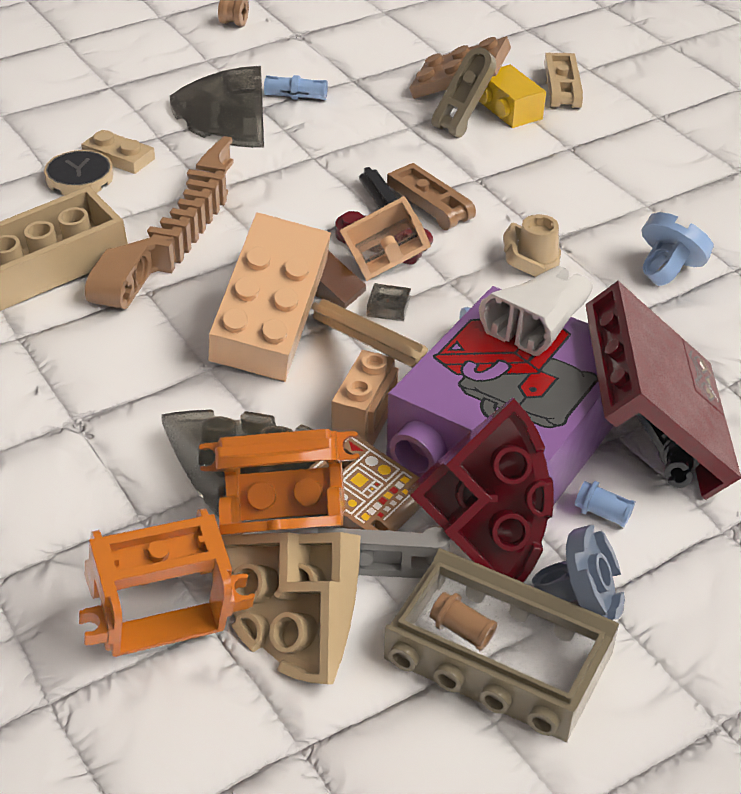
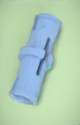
M266 75L264 80L265 95L291 97L292 100H298V98L326 100L327 80L303 79L299 75H293L292 78Z

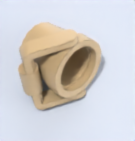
M536 214L526 217L523 220L522 226L516 223H511L503 234V245L506 261L509 265L534 277L560 265L561 250L559 248V224L557 220L548 215Z

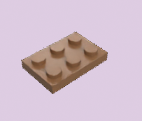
M490 37L473 47L463 45L443 56L441 53L429 56L409 87L413 98L447 90L464 57L474 48H485L494 56L496 69L493 76H496L511 49L508 37L499 39Z

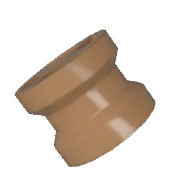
M220 0L218 5L219 22L222 24L234 22L237 26H245L249 14L248 0Z

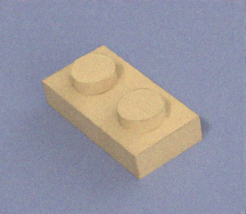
M108 130L96 132L81 144L82 150L102 153L110 159L112 166L136 174L155 160L154 147L139 143L137 140L119 136Z

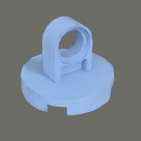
M663 212L652 213L641 229L642 237L652 247L643 264V272L658 286L670 283L678 275L683 265L703 267L711 257V251L714 248L711 239L699 227L691 223L687 229L675 223L678 216Z

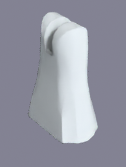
M556 266L525 283L493 292L488 297L482 299L479 306L480 320L487 334L504 342H509L516 335L515 345L519 349L534 356H539L550 347L570 317L587 301L593 289L592 282L587 277L577 273L568 279L569 271L564 267Z

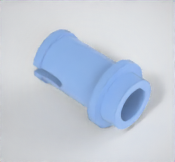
M584 481L575 501V506L582 508L581 513L586 515L588 511L625 528L636 501L628 500L600 488V482L594 481L591 484Z

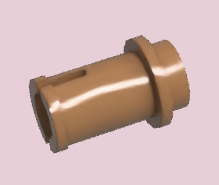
M443 592L434 603L429 615L431 619L436 621L435 627L439 630L447 628L474 645L479 651H482L492 639L498 623L461 602L462 597L458 593L450 595L447 592Z

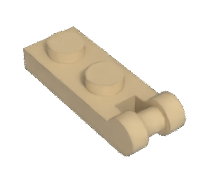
M545 53L544 66L550 95V107L570 104L572 108H581L583 89L575 53Z

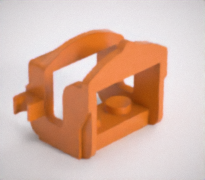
M330 429L221 437L218 442L200 444L199 449H211L215 453L214 463L207 467L201 466L200 470L204 472L222 471L225 473L226 496L219 498L220 534L242 535L243 533L327 526L342 527L343 516L346 513L342 461L360 459L358 453L353 455L344 451V443L348 438H358L359 434L355 431L337 432ZM316 461H326L329 464V467L240 474V468ZM325 514H328V515H329V516H320V517L277 519V520H267V521H256V522H245V523H244V521H251V520L276 519V518H288V517H300V516H313V515H325Z
M203 508L197 510L196 518L102 537L100 530L91 531L89 559L85 560L84 575L92 599L100 598L101 605L79 611V624L91 622L98 626L95 630L84 633V645L104 643L105 650L111 651L112 655L117 657L221 632L225 629L227 617L232 616L233 612L252 607L255 597L253 593L240 595L236 592V589L246 587L248 574L231 576L232 567L215 515H209L207 509ZM198 572L201 575L213 573L209 603L122 622V610L117 590L139 585L143 586Z

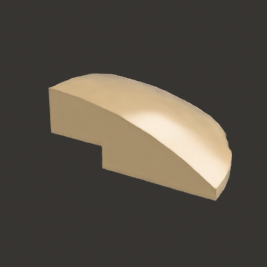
M344 532L221 535L232 567L231 576L248 574L246 587L238 588L236 592L240 595H249L251 593L255 595L252 607L233 612L236 621L231 626L241 641L252 652L260 648L265 649L280 663L277 671L310 683L334 684L347 643L356 600L361 535Z

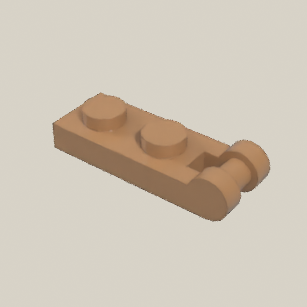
M415 163L408 164L387 174V185L436 218L443 230H449L457 226L460 220L466 222L476 216L475 205L470 199Z

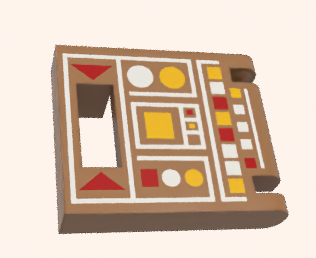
M360 437L348 438L344 443V451L352 455L358 453L360 459L342 461L346 513L343 516V526L340 528L398 531L421 508L407 490L420 477ZM316 461L308 469L329 467V464L326 461Z

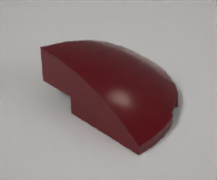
M511 398L450 449L407 490L409 495L443 528L448 537L473 562L522 583L527 580L543 552L542 540L547 521L553 516L554 487L553 480L548 473L544 455L545 445L527 412L515 398Z

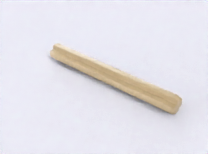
M322 299L319 304L314 302L311 306V309L314 310L313 318L411 368L427 354L428 348L425 345L328 300Z

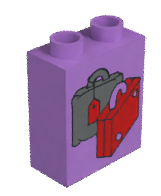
M492 286L388 393L386 455L418 477H421L473 429L511 398H515L536 426L545 445L544 455L549 476L553 480L555 505L614 427L604 417L589 324L570 317L550 347L539 356H534L515 345L516 335L509 342H504L485 332L480 320V303L482 299L488 297L491 293L502 290Z

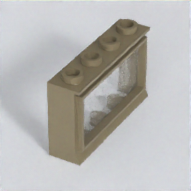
M439 548L432 564L391 624H387L385 627L384 659L392 662L403 671H412L436 682L441 688L449 692H458L480 702L492 712L506 714L530 725L532 729L542 735L553 736L568 742L613 654L620 623ZM443 592H447L450 595L458 593L462 597L461 602L498 623L492 639L482 651H479L474 645L447 628L439 630L435 627L436 621L431 619L429 615L434 603Z

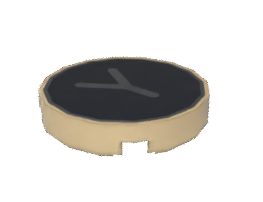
M91 150L64 152L53 157L44 169L45 180L49 189L53 191L58 189L62 195L70 194L87 186H90L98 193L102 190V185L105 183L109 185L112 182L114 175L110 159L102 153Z

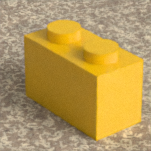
M509 64L502 66L498 74L491 78L479 102L511 128H515L543 119L546 91Z

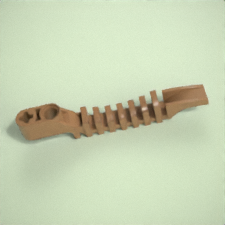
M222 137L201 157L196 164L197 170H188L186 173L189 178L186 182L188 189H185L182 193L185 199L180 198L177 202L180 209L172 208L169 212L172 219L162 217L160 220L162 228L150 226L147 230L150 238L116 248H108L103 253L86 280L85 297L89 303L127 309L151 273L160 271L172 274L175 269V263H182L184 253H189L192 249L191 243H197L199 233L203 234L205 232L206 224H211L213 221V214L217 215L220 211V205L224 206L227 202L226 173L234 163V160L230 158L232 137Z

